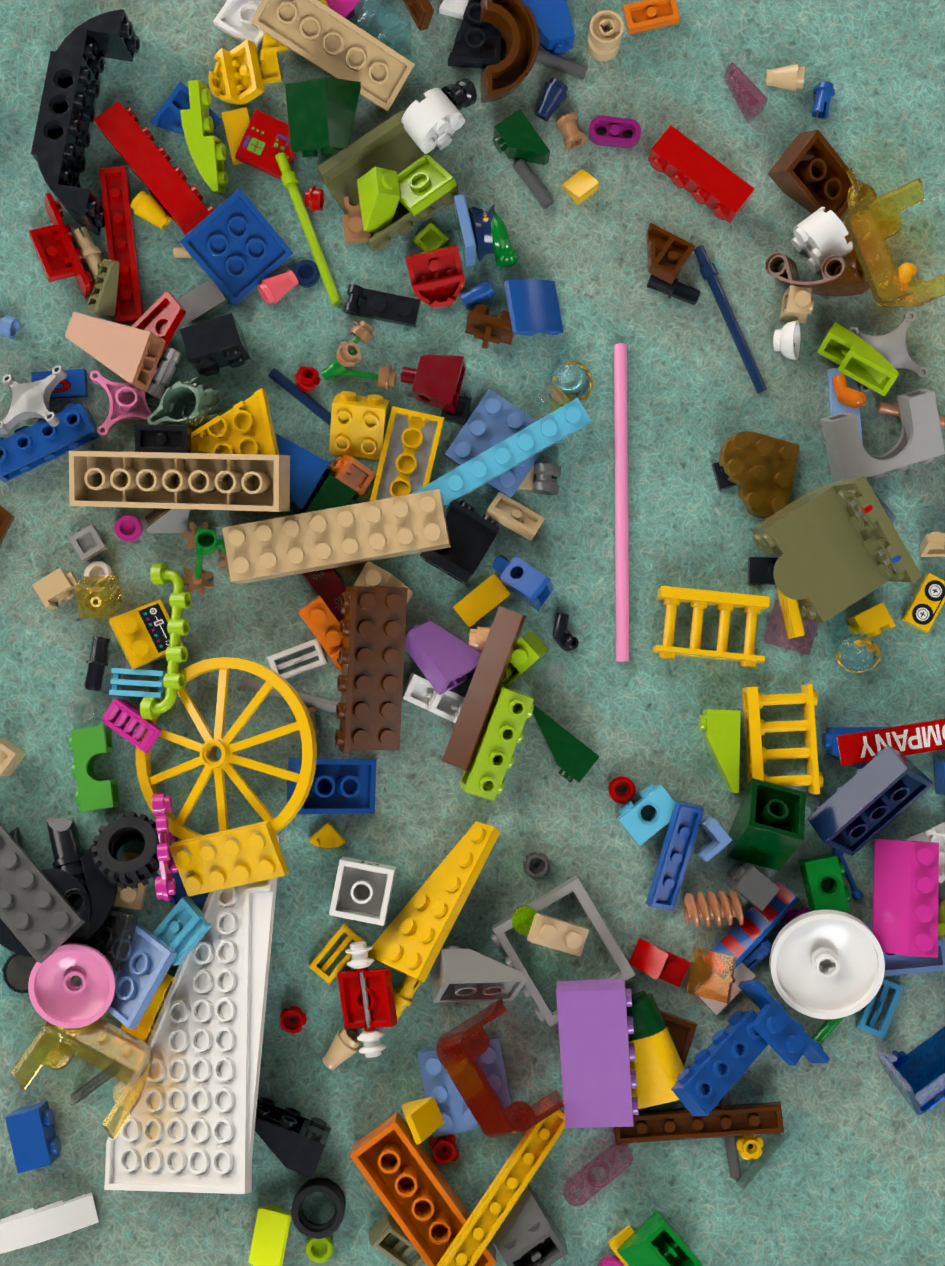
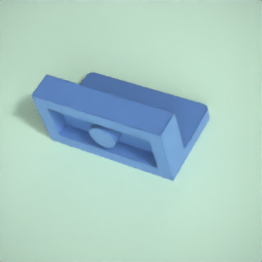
M704 815L701 819L700 827L710 837V840L694 853L700 859L708 862L733 840L715 818Z

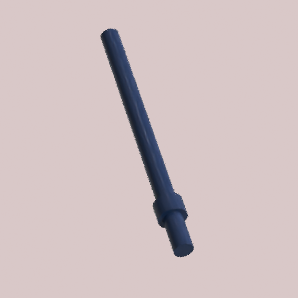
M699 246L694 249V253L701 266L700 273L703 280H707L757 394L766 391L767 387L718 280L717 268L714 263L710 262L704 246Z

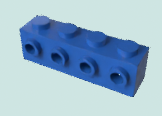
M81 402L78 404H68L62 409L63 411L55 414L60 419V423L56 427L50 426L45 419L40 418L38 423L30 427H20L14 431L13 435L0 438V480L7 482L99 438L97 427L88 408Z
M739 1010L732 1014L728 1019L729 1024L726 1028L715 1033L711 1038L712 1043L710 1046L697 1053L694 1057V1064L690 1068L684 1069L677 1076L678 1082L671 1090L692 1116H707L767 1047L768 1043L751 1026L758 1016L754 1010L744 1012Z

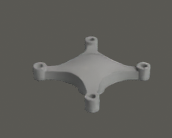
M914 311L907 312L902 323L888 334L871 336L861 333L857 327L848 329L850 331L854 330L858 337L877 350L895 369L912 371L919 378H924L928 375V369L917 365L910 358L906 348L907 329L911 322L916 319ZM860 384L859 389L861 392L866 393L870 391L868 387L864 390L863 384Z
M60 365L54 366L52 374L47 378L31 383H17L10 374H6L2 378V382L9 389H12V402L7 416L4 420L0 421V435H6L14 425L29 418H43L52 427H56L60 423V419L53 412H50L49 408L52 391L61 380L67 377L66 371Z

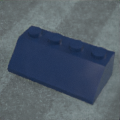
M888 745L878 751L867 765L858 769L846 784L837 788L825 803L817 806L807 820L825 844L853 856L934 784L901 752Z

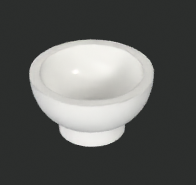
M798 320L788 322L783 326L782 330H775L773 337L774 351H781L783 356L792 360L798 359L801 331Z

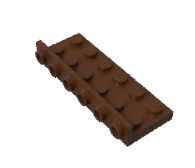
M346 585V592H342L341 607L345 609L344 620L340 622V636L344 638L343 647L339 648L338 655L339 664H342V675H338L337 688L341 692V702H338L336 705V717L340 719L339 730L335 731V745L339 746V750L343 754H350V751L400 749L408 591L406 587Z

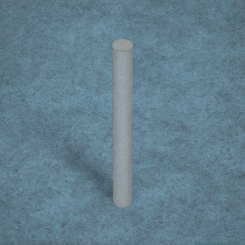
M243 676L240 687L259 691L265 682ZM273 687L269 695L283 698V696ZM296 691L305 705L336 713L337 702Z

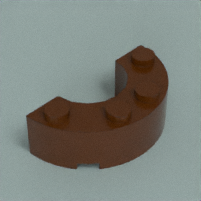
M481 0V21L496 27L503 36L506 46L504 60L498 64L488 65L481 74V103L494 102L510 95L527 77L536 61L539 49L538 27L529 6L526 7L521 0Z

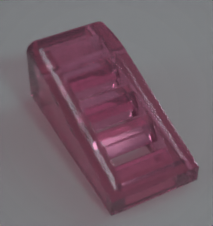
M730 63L724 79L740 111L749 124L763 112L768 98L734 63Z

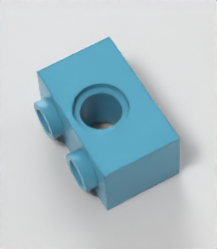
M650 784L640 792L641 799L634 804L631 801L626 803L618 811L621 815L616 819L639 846L670 822L675 801L662 785L658 784L654 787L653 784ZM646 805H651L654 810L653 817L649 820H643L640 814L641 809Z

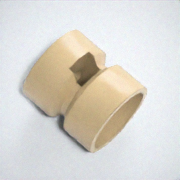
M603 10L596 13L590 21L587 50L598 61L613 59L620 49L624 23L617 13L611 10Z

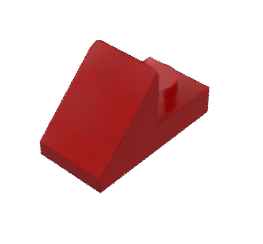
M639 938L628 963L656 980L659 978L680 988L691 962Z

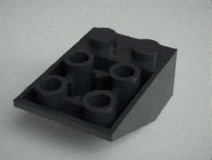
M260 1097V1099H257L255 1132L286 1168L313 1178L331 1128L327 1127V1123L322 1119L313 1117L309 1120L302 1117L301 1112L294 1108L286 1107L285 1110L279 1108L269 1098Z

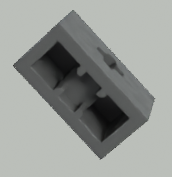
M743 861L740 865L738 863L734 864L727 873L729 878L725 883L762 911L780 890L779 887L755 867Z

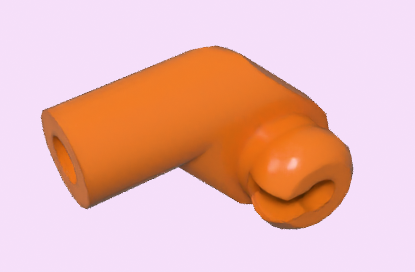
M845 374L832 378L836 398L839 403L851 408H859L866 403V395L863 392L848 387Z

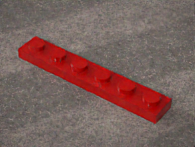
M126 166L101 168L99 173L103 210L105 211L104 220L109 259L120 263L115 321L123 325L133 324L144 314L133 211L130 207L132 202L128 169Z

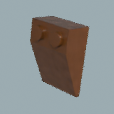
M819 130L799 133L768 173L784 194L811 214L819 208L825 207V213L831 210L839 219L864 188Z

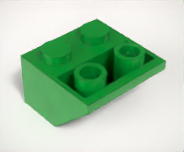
M657 1210L617 1249V1252L629 1266L703 1265L691 1248Z

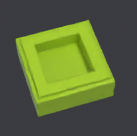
M430 222L412 241L422 252L445 247L450 242V239Z

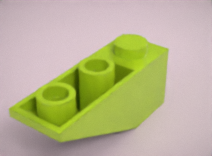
M532 629L517 640L501 685L507 687L511 685L549 650Z

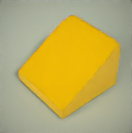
M581 169L561 186L574 202L579 205L598 190L600 183L585 170Z

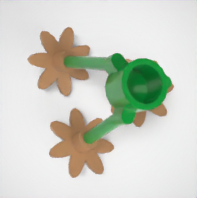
M206 521L200 527H197L194 522H190L191 532H183L181 536L190 540L186 544L185 550H190L196 546V565L194 572L187 568L184 569L187 577L183 578L184 585H188L186 592L192 593L196 589L203 596L205 594L204 587H214V583L208 580L213 573L205 572L202 574L203 556L214 554L220 548L222 551H219L218 554L224 560L218 564V567L225 568L228 566L224 540L217 539V533L207 529L208 523Z

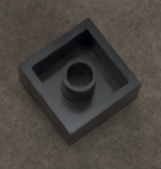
M232 313L179 329L189 361L200 375L211 376L220 372V368L226 366L231 368L240 367L245 364V360L251 359L242 330Z

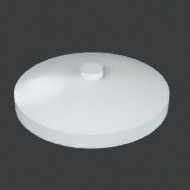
M816 910L794 918L782 928L773 942L769 967L776 990L789 1006L810 1017L837 1019L858 1012L872 1001L883 982L885 960L877 938L869 927L858 918L837 910Z

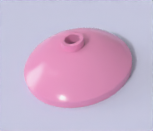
M80 943L62 944L43 963L36 962L28 982L29 997L37 1013L49 1023L63 1028L84 1027L98 1020L111 1005L116 991L115 973L108 959L95 948ZM73 976H79L81 978V982H74Z

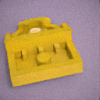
M247 39L231 51L221 48L215 54L214 59L217 62L214 71H209L208 73L209 88L214 96L229 104L241 106L264 93L255 42Z

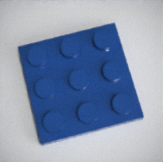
M240 188L179 241L182 247L234 306L261 283V280H264L293 254L287 244Z

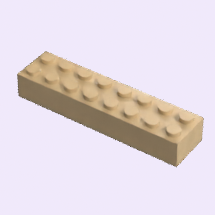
M69 451L70 506L290 511V456Z
M440 489L222 527L230 580L238 585L451 547Z

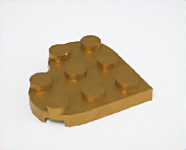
M753 431L736 433L724 441L719 452V464L724 467L725 473L729 476L728 480L738 485L739 499L742 498L749 514L755 517L767 518L787 506L793 486L799 444Z

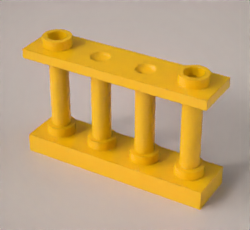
M670 586L658 588L657 600H664L663 604L666 605L663 645L652 647V653H659V658L675 659V655L737 661L740 662L741 667L756 668V663L765 662V656L754 655L757 615L760 614L761 610L769 608L770 597ZM680 602L690 603V607L693 608L689 648L673 647L677 606H680ZM707 605L717 606V610L720 611L716 651L700 649L703 612ZM734 608H743L744 613H746L743 654L727 652L730 613Z
M813 684L801 685V693L762 695L761 692H758V687L742 688L748 786L751 779L754 778L784 787L808 786V793L820 794V788L823 787V775L818 768L814 706H817L818 696L817 691L813 690ZM802 704L803 720L764 722L763 719H760V709L763 706ZM804 731L805 747L766 749L762 747L761 736H764L765 733ZM806 758L807 775L768 777L767 774H764L763 763H766L767 760Z

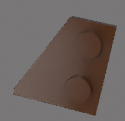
M650 223L646 232L648 272L661 280L673 284L692 255L695 245Z

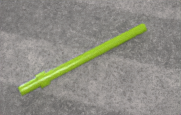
M279 153L275 158L282 173L281 181L284 188L288 189L331 304L336 305L342 301L297 186L299 184L295 171L291 170L286 154Z

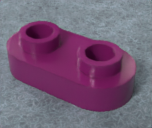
M597 116L590 122L588 136L594 144L599 146L628 149L638 144L641 136V127L633 119ZM604 130L606 134L600 136L597 134V131ZM623 133H630L632 137L629 139L624 138Z

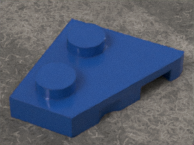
M179 82L150 120L152 125L184 134L180 110L190 109L189 89L185 84ZM209 108V116L212 117L215 130L222 119Z

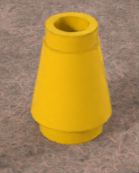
M141 191L131 203L130 207L134 210L135 215L159 227L161 230H164L172 220L151 193L147 194L145 191Z

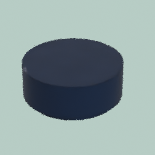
M301 260L294 266L293 273L298 279L299 286L310 288L317 284L320 279V273L316 263L311 260Z

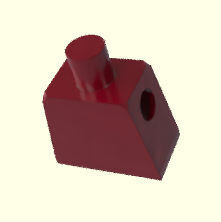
M422 355L417 369L403 367L401 382L413 385L412 392L416 400L455 414L467 369L464 356Z

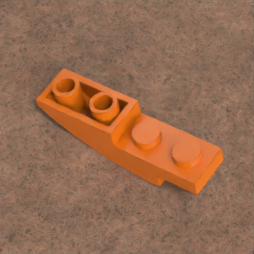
M319 595L299 609L298 613L342 674V664H339L338 655L339 648L343 647L344 637L340 636V622Z

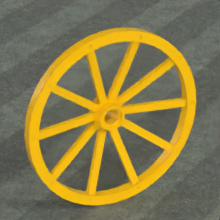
M220 657L202 660L182 669L178 673L185 675L186 683L201 674L219 670L214 737L186 687L183 690H177L180 699L205 743L203 744L160 728L162 732L159 737L198 751L200 756L154 776L151 768V750L149 753H145L136 747L137 777L142 794L150 810L153 813L152 795L159 794L156 784L205 765L177 819L171 812L167 813L170 833L180 840L203 836L184 824L213 771L219 832L229 830L225 771L263 821L270 820L275 835L278 834L294 819L303 806L310 792L316 770L317 743L315 730L303 700L285 678L265 665L254 661ZM229 669L247 671L266 681L224 736ZM274 687L290 706L297 722L232 743ZM157 718V719H150V720H151L154 724H156L158 718ZM146 729L143 735L141 736L142 740L148 733V729ZM300 731L302 742L300 774L237 755L238 751ZM218 748L221 750V758L219 760L216 757ZM233 764L297 783L289 802L276 818L267 810L234 768Z

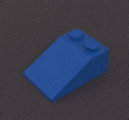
M288 757V771L300 774L302 758ZM317 758L310 792L297 814H375L376 759ZM287 780V803L297 785L296 782Z

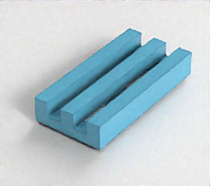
M125 668L111 669L113 679H110L112 690L109 689V695L164 699L165 687L163 679L167 673L166 671ZM121 674L159 677V682L120 678ZM120 685L158 687V692L119 690Z

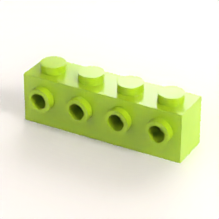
M504 685L500 686L470 770L463 771L459 785L464 792L495 801L497 794L502 792L505 783L504 775L506 770L510 769L513 764V752L516 744L521 742L524 735L523 726L526 718H530L534 709V699L527 693Z

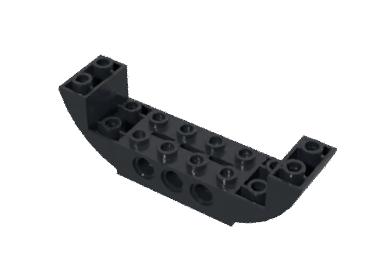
M124 9L105 12L90 18L76 27L63 40L56 51L50 52L31 154L38 162L40 172L46 184L72 218L99 236L101 227H105V211L90 189L81 188L79 176L80 172L83 173L85 170L86 162L83 155L85 147L88 148L90 145L88 129L90 122L93 123V119H95L93 103L94 98H98L100 93L98 77L99 73L104 71V58L133 62L134 53L139 52V37L136 36L132 22L129 21Z

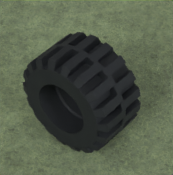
M129 812V816H125L124 813L117 814L118 819L113 820L112 817L106 820L108 825L106 827L101 825L98 829L100 835H95L93 839L96 846L92 847V854L95 856L93 860L98 869L113 885L117 883L120 888L126 889L127 885H129L131 889L138 888V883H142L143 886L150 884L148 879L153 877L155 880L159 876L157 871L160 869L157 857L159 838L156 822L152 819L149 820L147 815L142 813L138 817L136 812ZM132 839L145 841L144 850L136 859L129 862L116 860L117 852L125 842Z

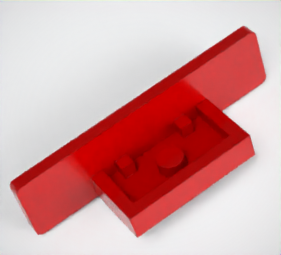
M46 193L45 208L52 225L29 230L30 240L49 283L75 276L84 299L89 298L91 287L94 286L89 271L85 272L83 269L81 251L79 248H74L72 243L73 234L68 224L64 225L61 218L63 217V211L59 201H54L52 194Z

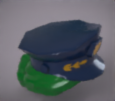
M493 204L485 212L476 207L468 208L478 261H481L486 254H493L498 267L508 268L518 262L519 255L510 243L505 223L494 211L495 205Z

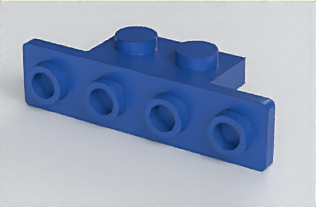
M756 980L740 982L738 987L761 1010L752 1023V1028L789 1066H796L802 1055L811 1063H828L830 1057L823 1051L822 1045L805 1032L803 1025L786 1012L783 1004L774 1000L761 982Z

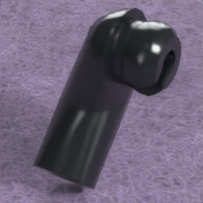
M556 613L552 634L553 639L561 649L565 651L575 650L579 645V641L567 629L569 615Z

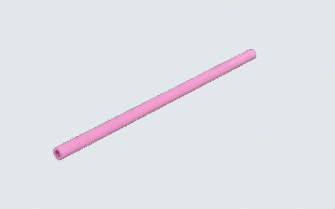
M618 343L614 345L616 662H629L627 344Z

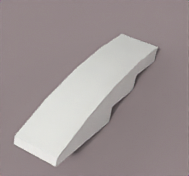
M413 673L402 693V699L454 723L457 721L465 699L450 690L439 695L428 680Z
M92 1192L65 1202L63 1200L36 1210L34 1208L1 1219L0 1254L53 1239L98 1223Z

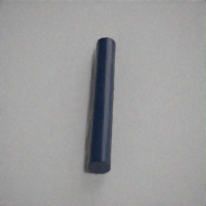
M277 369L271 370L268 377L331 426V413L304 391L300 390Z

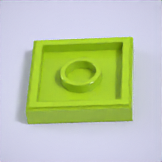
M428 153L397 174L400 192L399 201L414 216L457 186L455 179Z

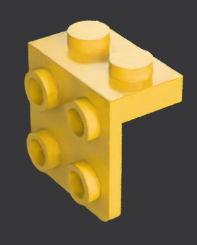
M352 391L337 393L332 402L329 451L336 455H349L374 460L380 459L384 441L385 418L389 411L390 400L383 399L382 396L376 394L364 397L357 396Z

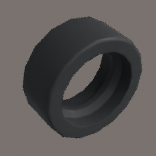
M318 1177L310 1179L300 1186L292 1202L291 1209L293 1224L298 1231L306 1237L314 1239L329 1237L337 1231L345 1214L346 1200L344 1192L337 1183L328 1178ZM314 1192L325 1193L334 1201L335 1213L327 1223H312L304 1216L302 1206L309 1194Z

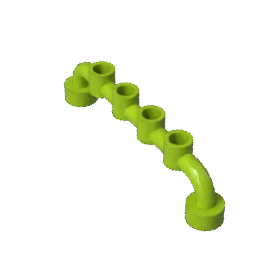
M154 563L150 570L151 581L154 585H167L169 580H171L174 586L169 598L172 614L167 624L170 641L165 652L168 662L167 673L163 679L166 695L162 702H159L156 697H144L142 699L140 714L143 719H157L160 713L171 709L176 700L177 690H183L186 685L185 675L178 672L179 662H186L188 658L186 646H180L181 635H188L190 631L189 621L182 619L183 608L191 607L192 598L189 592H184L185 586L182 576L177 571L169 569L166 563Z

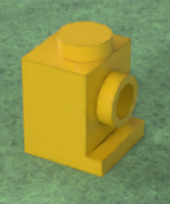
M883 602L875 604L847 619L850 624L847 626L848 631L855 640L864 636L871 639L882 633L881 627L884 631L896 626Z

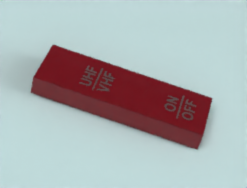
M330 568L302 573L338 621L344 620L345 615L341 614L342 592H346V586L334 570Z

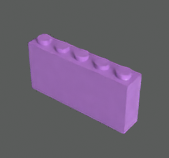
M625 979L557 981L556 997L565 1128L634 1127L633 1115H639L638 1097H632L631 1088H637L636 1070H630V1061H635L634 1043L628 1042V1034H634L633 1016H627L626 1007H632L631 989H625Z

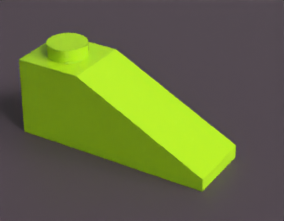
M705 709L703 710V715H699L698 730L703 731V739L728 792L739 793L741 710Z

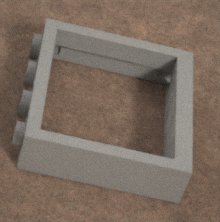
M577 876L572 877L492 926L494 933L491 935L493 942L498 949L504 948L508 955L505 962L509 967L527 974V981L521 989L527 998L532 996L537 1004L533 1007L536 1015L541 1022L546 1020L549 1027L558 1023L557 1010L551 1012L505 932L573 891L620 969L618 973L608 979H625L627 981L636 975Z

